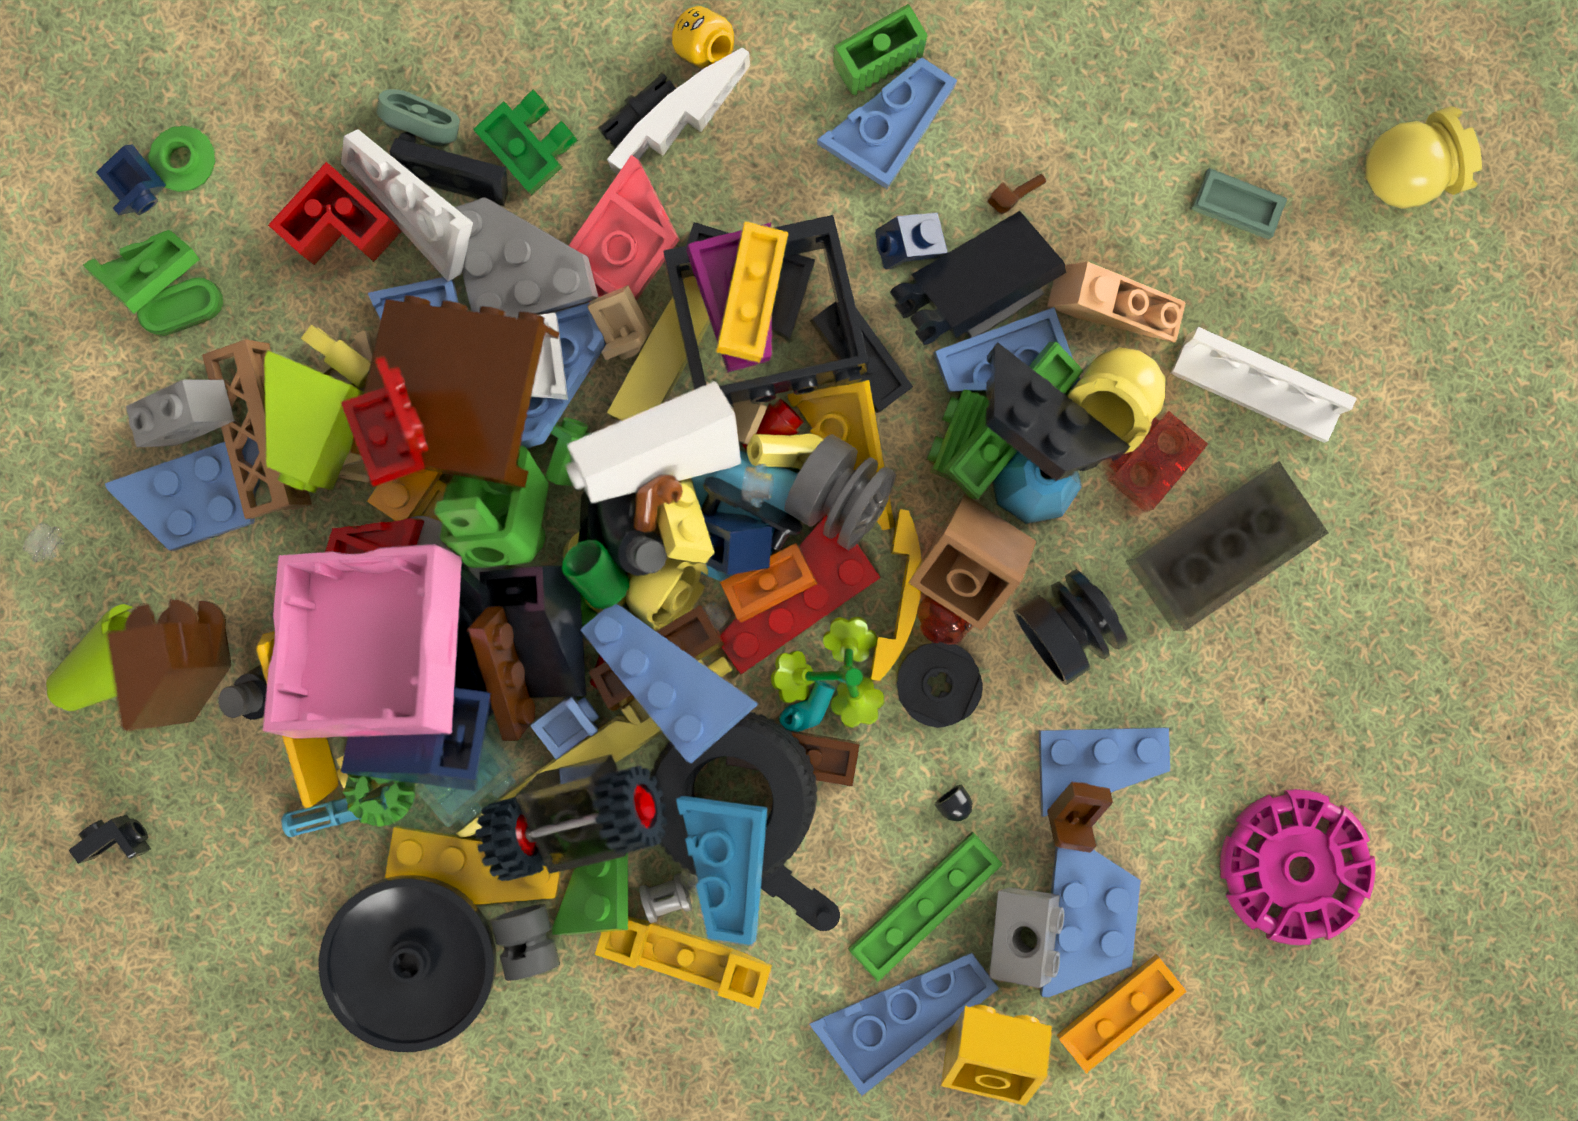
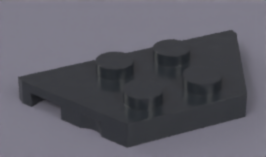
M997 342L988 353L987 362L992 364V376L986 382V396L989 400V406L986 408V426L1054 480L1058 481L1070 477L1076 471L1084 472L1095 468L1101 461L1110 458L1113 461L1118 460L1130 448L1129 444Z

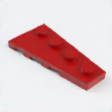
M827 514L799 545L817 584L742 623L735 618L720 635L725 644L722 646V649L740 675L881 578L858 544L852 549L847 550L838 544L840 532L832 539L823 534Z

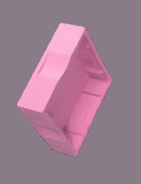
M437 545L379 548L362 554L322 552L279 555L273 611L275 643L271 663L268 668L263 732L291 738L451 733L462 557Z

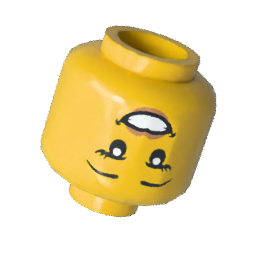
M695 6L684 11L675 22L672 31V45L675 52L682 59L700 69H704L732 53L734 48V31L732 25L725 17L708 8Z

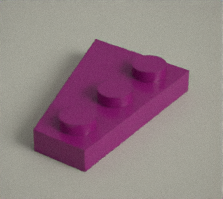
M771 223L763 224L762 226L771 228ZM742 230L690 243L686 249L717 343ZM772 313L761 361L758 363L721 353L727 373L770 360L772 357Z

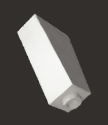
M714 381L567 444L572 462L565 466L575 489L578 490L584 487L591 503L637 492L639 488L659 475H672L680 481L735 467L741 464L735 413L718 384Z

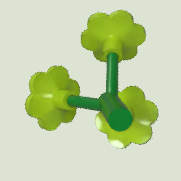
M843 617L835 618L830 623V630L823 635V645L832 651V656L835 660L844 662L843 666L837 671L814 672L812 667L806 664L805 655L801 651H792L790 654L780 653L775 660L776 669L771 674V684L775 689L779 690L781 701L792 703L795 700H805L809 695V685L814 681L839 680L841 683L837 687L838 695L831 701L832 711L836 715L841 716L842 723L847 727L854 728L860 723L871 725L877 721L879 717L878 709L884 705L885 697L882 691L874 687L871 679L863 677L859 669L853 668V660L861 662L869 657L870 649L877 643V635L873 630L868 629L867 621L862 617H853L849 620Z

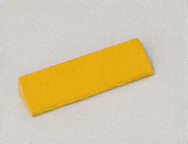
M275 631L263 634L256 647L266 683L268 680V668L274 650ZM282 736L302 806H305V808L312 807L339 786L338 775L327 737L291 738Z

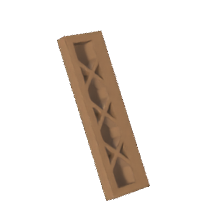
M247 339L202 354L208 380H224L225 387L228 390L227 394L231 409L237 396L245 400L248 413L243 424L234 420L222 426L221 429L245 519H254L279 510L304 508L311 506L312 503L307 490H299L278 481L280 472L266 467L264 358L267 351H271L269 343ZM234 356L237 372L232 383L223 379L219 361ZM248 437L257 442L259 449L254 465L245 461L242 452ZM258 479H261L268 484L272 501L257 506L253 490Z

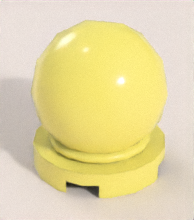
M1450 106L1431 113L1425 124L1419 121L1400 123L1380 135L1366 156L1365 178L1374 194L1386 204L1404 209L1422 206L1439 197L1444 190L1455 195L1477 187L1478 183L1473 180V173L1482 170L1481 151L1473 127L1464 130L1457 119L1463 112L1456 107Z
M1119 347L1096 357L1085 369L1083 378L1073 387L1067 397L1083 407L1090 415L1129 444L1130 448L1124 453L1126 454L1134 451L1144 441L1150 430L1152 420L1161 412L1165 399V376L1155 360L1143 352Z

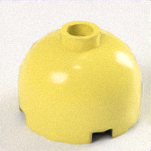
M666 556L664 566L655 573L636 576L627 572L629 588L626 592V603L632 615L653 630L658 631L688 613L704 591L705 585L700 583L699 579L701 572L708 575L707 566L700 562L668 558Z

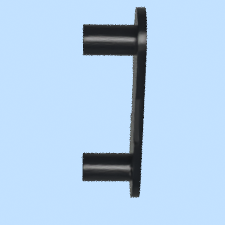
M708 477L703 483L704 489L708 492L701 507L703 513L713 516L720 502L723 501L761 518L762 522L775 528L772 534V548L776 550L783 548L789 534L798 535L803 528L801 522L794 516L724 480Z
M784 865L778 867L773 873L769 872L767 876L761 878L762 890L773 898L777 896L797 911L795 913L797 916L815 929L829 931L838 924L840 919L838 906L815 888L811 890L791 875L792 871Z

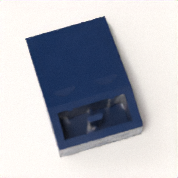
M454 688L451 733L348 737L341 773L476 791L490 709V693Z

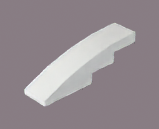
M744 48L738 49L704 68L668 94L634 126L608 157L607 160L611 170L618 175L631 155L640 160L649 146L663 156L687 123L702 132L750 67L749 52Z

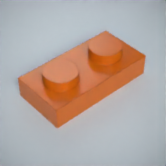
M795 543L771 555L769 568L737 573L721 581L720 584L737 620L742 623L816 585L817 582L800 547Z

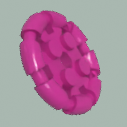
M1294 789L1284 790V795L1274 798L1266 795L1250 804L1235 819L1238 822L1230 837L1225 836L1222 845L1220 876L1222 879H1226L1229 892L1225 895L1231 907L1252 930L1256 928L1266 933L1267 939L1278 943L1310 945L1311 940L1321 937L1329 940L1339 935L1361 915L1358 913L1359 908L1365 898L1370 899L1374 888L1376 864L1375 857L1370 856L1367 842L1370 841L1368 834L1360 821L1344 805L1339 807L1329 802V796L1319 792ZM1289 812L1294 824L1281 826L1278 814ZM1321 817L1330 821V826L1325 834L1315 828ZM1253 832L1264 837L1257 843L1256 852L1246 847ZM1350 848L1353 859L1344 863L1340 850ZM1298 856H1304L1308 860L1309 871L1302 879H1293L1289 873L1290 862ZM1254 873L1258 886L1246 888L1243 875ZM1339 883L1350 888L1342 902L1332 897ZM1272 903L1283 907L1278 917L1275 918L1267 914ZM1317 910L1318 920L1307 923L1305 912Z

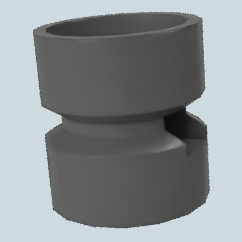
M537 904L510 911L490 920L496 944L504 946V951L499 957L506 981L532 977L560 965L555 941L546 936V933L551 929L545 904Z

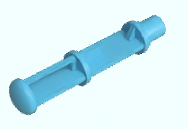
M390 786L383 787L381 795L371 798V800L379 798L382 803H385L384 793L389 790ZM346 798L309 808L286 812L282 816L281 825L288 837H295L296 835L358 820V818L347 810ZM326 807L325 811L294 819L292 817L295 814ZM330 820L331 822L328 824L301 830L298 832L296 831L297 828L317 824L320 822Z

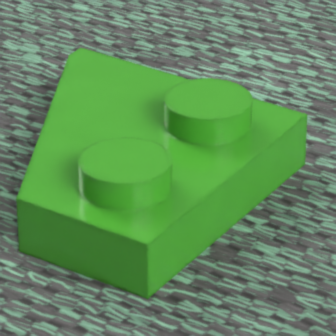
M166 230L151 236L144 242L133 243L120 248L119 251L122 256L102 265L94 258L87 261L83 266L93 278L134 314L145 304L152 301L156 295L178 277L182 276L200 259L190 246L171 230Z

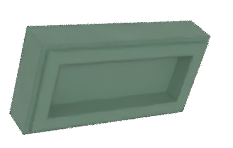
M1208 168L1191 210L1270 240L1274 235L1288 198Z

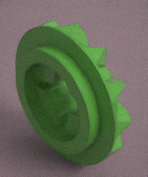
M347 774L348 779L343 790L348 804L347 810L352 812L359 819L360 823L376 827L390 825L402 819L410 810L415 798V783ZM373 779L378 784L394 781L395 784L390 786L389 790L384 793L385 803H382L379 798L365 801L364 798L373 789L371 784Z

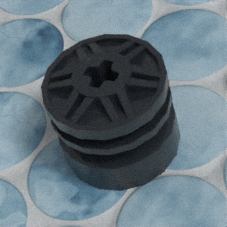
M1077 569L1065 575L1070 591L1059 581L1051 585L1052 593L1057 603L1056 606L1053 607L1043 597L1036 595L1014 610L1015 618L1024 634L1047 667L1064 685H1068L1090 670L1089 661L1084 652L1085 648L1088 647L1099 658L1106 659L1110 656L1106 642L1114 649H1120L1128 644L1125 631L1110 601L1097 586L1093 585Z

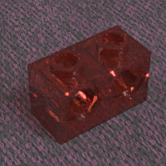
M1168 411L1158 419L1155 417L1152 420L1147 436L1134 451L1123 454L1118 460L1110 462L1108 467L1113 472L1106 480L1144 512L1154 510L1207 447L1208 443ZM1161 433H1167L1175 440L1176 447L1173 454H1166L1159 448L1158 437ZM1134 465H1140L1147 470L1149 480L1145 487L1137 486L1132 481L1130 472Z

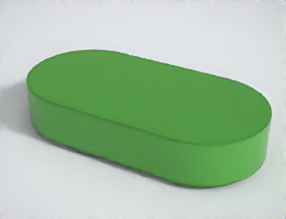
M192 278L162 290L152 301L137 311L138 321L146 331L158 336H167L213 319L222 308L223 295L219 287L208 279Z

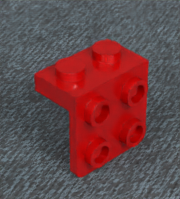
M384 356L375 359L384 387L341 402L373 487L425 469L421 453L428 451L421 423L414 406L412 407L409 401L408 392L398 367L389 369Z

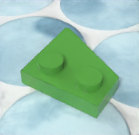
M607 842L583 845L554 921L552 935H575L628 930V853H616L615 848L610 849L606 845Z

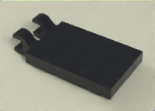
M1018 211L911 274L914 284H898L890 293L897 302L895 308L903 318L911 316V322L917 328L915 331L916 336L923 345H928L948 330L957 338L1065 274L1066 269L1064 261L1021 211ZM928 303H929V304L931 305V307L934 309V310L923 309V310L918 311L920 308H922L923 306L927 305Z

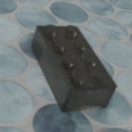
M1280 461L1264 466L1127 559L1126 563L1172 630L1186 631L1329 534V532Z

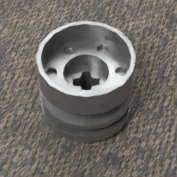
M831 434L815 448L798 473L787 496L784 510L810 527L827 514L823 534L832 539L840 532L838 544L850 550L873 528L881 516L894 485L896 473L886 466L876 473L878 463L871 457L865 460L856 470H853L858 453L857 449Z

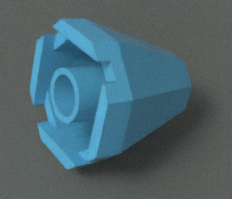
M1017 451L992 482L996 503L1025 524L1060 518L1082 488L1079 471H1076L1070 477L1058 481L1046 473V480L1040 475V472L1044 471Z

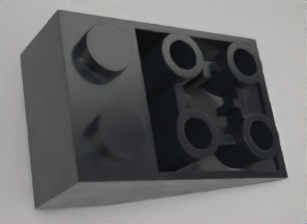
M562 565L479 572L480 582L489 590L491 607H503L507 622L513 629V642L518 659L524 667V679L530 698L586 696L583 633L580 631L582 629L581 597L579 591L563 574Z

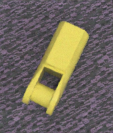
M811 433L791 436L753 434L747 446V455L749 461L754 466L802 469L809 456L823 439Z

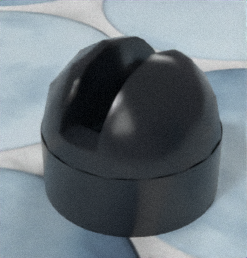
M960 784L940 797L934 805L943 817L959 822L968 818L972 812L973 803L966 789Z

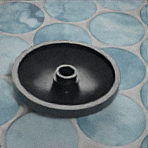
M394 876L372 883L357 892L332 918L320 947L318 961L319 979L323 995L332 1013L358 1039L388 1051H425L454 1039L466 1030L479 1015L494 984L497 966L496 947L492 931L482 912L460 890L448 883L426 876Z

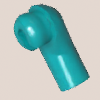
M816 681L807 700L790 705L781 712L779 717L780 724L790 732H800L819 725L824 718L836 688L827 682Z

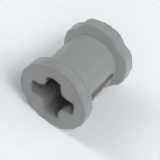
M681 873L675 874L674 880L649 887L647 884L639 887L644 911L650 923L657 922L658 916L683 909L685 912L692 910L691 899ZM674 894L673 897L658 902L659 899Z

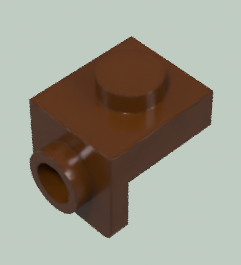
M1071 781L1047 810L1056 847L1091 853L1096 848L1092 826L1113 804L1110 788Z

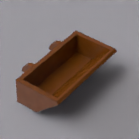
M170 599L169 608L160 615L156 623L155 615L150 605L142 604L129 614L125 630L107 633L122 729L129 732L194 722L232 666L225 627L226 617L218 605L210 601H199L198 612L196 613L189 603L179 599Z

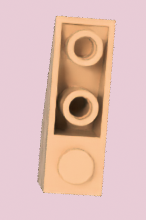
M1090 262L1065 265L1066 273L1053 281L1047 305L1049 308L1054 307L1056 311L1074 318L1174 343L1177 341L1186 304L1185 301Z

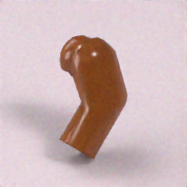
M659 475L639 488L636 496L634 528L641 532L654 531L656 529L657 508L664 503L670 504L672 500L677 503L681 499L683 487L676 477L672 475Z

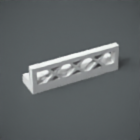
M1197 327L1186 336L1170 372L1172 375L1323 443L1329 440L1340 414L1352 410L1357 399L1200 327Z

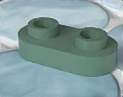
M389 89L379 94L377 115L387 126L421 137L426 143L433 146H444L457 139L460 119L451 110L403 90Z

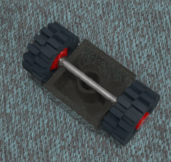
M612 754L538 773L515 797L488 804L489 806H485L481 810L483 815L478 816L477 823L482 828L476 829V837L482 840V844L477 845L479 853H485L482 862L485 867L491 865L489 873L493 877L498 876V880L509 881L540 873L544 870L543 866L545 865L549 874L621 858L628 852L654 847L661 843L660 838H664L665 835L662 827L667 826V818L662 816V812L667 811L666 804H661L660 801L663 793L661 788H655L658 781L654 776L649 777L650 771L647 768L642 769V766L618 770Z

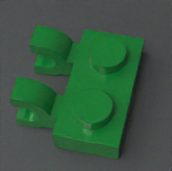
M534 89L513 110L503 101L473 129L531 195L563 168L555 157L565 153L578 141L562 121L541 141L529 130L528 126L530 124L536 123L551 110Z

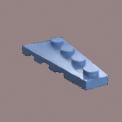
M618 604L603 609L580 629L689 763L697 759L759 705Z
M971 952L856 1002L851 1006L815 1020L809 1025L860 1095L863 1096L955 1024L965 1006L979 1005L997 991L999 987L993 979H989L990 975Z

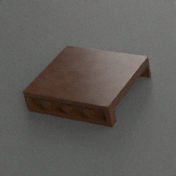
M405 295L404 301L386 299L364 394L384 387L375 359L384 356L389 369L399 368L408 392L411 406H414L424 432L423 436L428 447V451L421 453L425 466L423 470L525 488L529 471L516 466L544 337L558 339L559 332L544 324L545 318L543 316L530 312L520 311L518 317L515 318L506 316V312L488 306H480L479 312L468 311L467 306L452 301H442L441 307L431 306V302L426 299ZM353 438L350 453L361 456L356 441Z

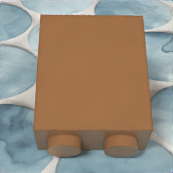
M964 494L944 522L908 583L982 631L1021 584L1036 540Z

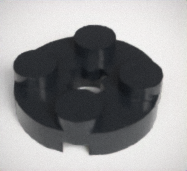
M933 642L917 647L904 658L896 677V687L900 703L913 719L930 727H946L970 716L978 706L983 690L979 668L972 656L963 648L948 642ZM939 672H944L947 674L945 681L951 685L949 692L941 691L938 697H935L931 694L932 687L927 684L930 676L937 677Z

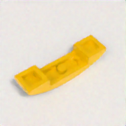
M900 509L897 512L891 554L907 556L893 639L877 637L869 676L871 680L880 681L896 662L906 645L917 615L921 591L908 582L921 562V551L916 528L909 510Z
M628 916V930L601 932L594 954L633 968L639 965L718 991V996L757 1009L760 1008L772 965L723 944Z

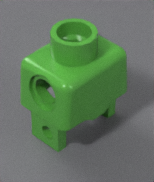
M520 446L516 466L529 471L525 488L453 475L450 483L446 484L443 501H437L435 514L443 522L440 539L454 554L461 556L462 562L469 568L527 564L535 558L544 545L546 537L542 526V519L549 484L541 469L524 446Z

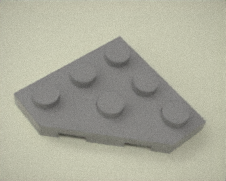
M485 197L454 207L473 222L462 269L473 312H479L480 306H488L505 311L508 317L517 318L520 311L537 315L549 314L598 298L588 256L571 248Z

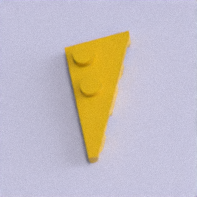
M869 380L844 386L823 387L808 394L795 395L793 392L787 394L791 405L799 408L813 428L810 430L812 434L820 436L823 440L833 434L857 449L858 453L853 470H856L870 457L878 463L876 473L884 467ZM890 496L885 509L877 521L882 530L891 529L895 526Z

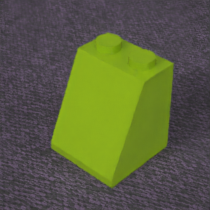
M268 350L264 358L266 467L280 472L278 481L299 490L304 489L315 494L318 487L333 490L354 438L341 402L363 395L364 392Z

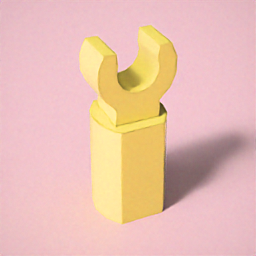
M310 325L301 339L326 356L324 359L325 363L357 387L363 389L366 386L371 361L340 339L335 341L320 328Z

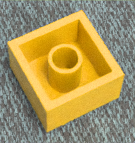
M985 1005L965 1006L948 1034L941 1086L1026 1106L1047 1079L1052 1026L1041 1024L1038 1019L1028 1015L1011 1017L998 1014L995 1009Z

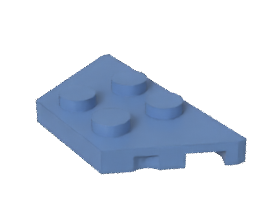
M248 437L242 452L245 461L254 465L257 459L259 449L257 442ZM225 442L105 483L107 490L170 551H176L253 524L255 518L245 519ZM258 479L253 490L254 497L256 496V490L259 488L260 479Z
M1059 847L1055 848L1051 894L1060 895L1059 907L1064 908V924L1061 933H1056L1054 951H1059L1060 953L1058 974L1055 978L1052 977L1050 983L1040 988V995L1042 997H1051L1132 967L1141 880L1095 850L1088 853Z

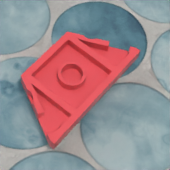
M631 155L568 246L589 257L598 297L629 286L637 301L664 263L663 251L673 249L680 239L641 162Z

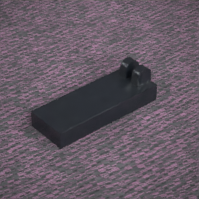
M403 132L399 138L394 139L389 151L390 156L394 157L395 160L427 186L475 199L485 197L498 205L504 206L508 194L506 167L417 144L415 135L409 132Z
M835 301L812 318L810 322L838 360L849 358ZM856 308L869 359L867 374L862 375L861 380L858 382L869 380L874 410L878 413L913 386Z

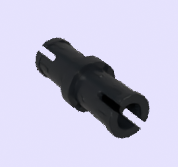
M660 73L654 81L635 97L632 95L624 100L626 105L603 125L598 127L607 141L610 140V144L614 149L619 146L639 121L676 89L670 80L666 81L667 77L663 73Z

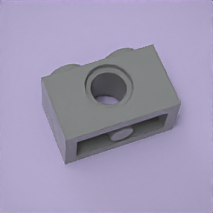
M181 380L126 406L136 447L180 445L234 421L224 380Z
M1012 887L998 891L989 979L1041 988L1050 983L1052 977L1055 978L1057 976L1060 965L1059 951H1054L1056 933H1061L1064 924V908L1059 907L1060 895ZM1024 926L1031 928L1036 933L1037 945L1035 948L1028 947L1022 941L1021 931Z

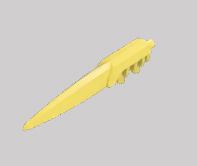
M724 656L707 666V668L720 677L732 671L730 664ZM700 659L699 662L705 666L703 661ZM634 699L621 708L624 715H617L598 728V732L593 736H587L557 760L554 758L497 801L524 795L526 798L530 797L534 800V806L540 805L610 767L663 731L637 699ZM478 816L455 834L461 838L476 834V829L482 828L477 823Z

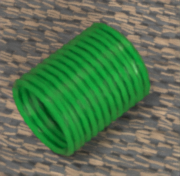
M586 540L573 546L567 552L562 562L563 574L592 607L596 609L612 607L626 595L629 588L628 575L614 562L609 552L597 540Z

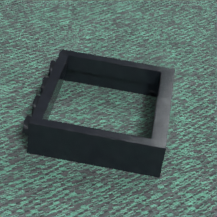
M834 215L773 227V229L788 232L783 257L823 249L849 358L721 385L719 388L731 408L734 407L733 403L750 400L752 404L766 403L774 400L776 394L792 390L795 395L808 394L819 389L818 385L834 381L838 386L849 385L861 380L862 375L867 374L869 359ZM687 246L664 250L663 252L693 389L696 390L705 386L706 380L683 283V278L695 275L686 252Z

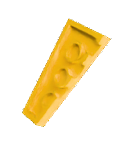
M395 826L393 827L384 879L400 875H419L435 878L460 890L475 905L553 899L558 894L564 857L562 853L551 852L546 854L549 861L547 865L543 866L544 870L542 872L509 881L498 880V876L493 877L489 873L491 865L485 867L482 862L485 853H479L477 845L482 844V840Z

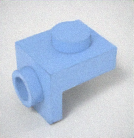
M575 696L564 698L532 722L530 726L557 760L590 735L591 737L598 732V726L594 721L599 718V715L585 697L578 701Z

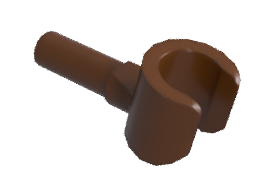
M1040 174L1018 186L1014 191L1002 182L992 192L987 202L997 212L1005 214L1010 211L1019 199L1045 184L1046 178L1043 174Z

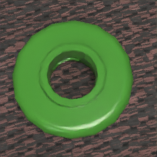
M185 125L171 127L160 133L152 143L148 155L149 165L166 184L165 188L178 192L191 191L203 185L212 175L216 162L214 148L208 137L198 129ZM183 147L189 148L191 154L189 162L182 168H173L171 156L175 150Z

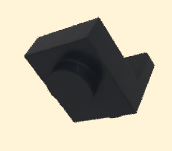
M128 815L110 819L106 823L103 820H99L85 828L78 834L82 840L70 848L69 852L76 862L80 864L97 858L116 843H118L129 859L144 855L151 848L145 841L148 839V834L143 825L138 820L130 819Z

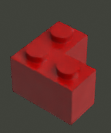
M327 162L323 164L268 224L272 230L313 265L324 256L342 235L374 262L402 232L386 214Z

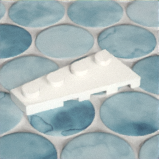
M357 129L345 135L341 164L448 282L461 275L473 222L360 130Z

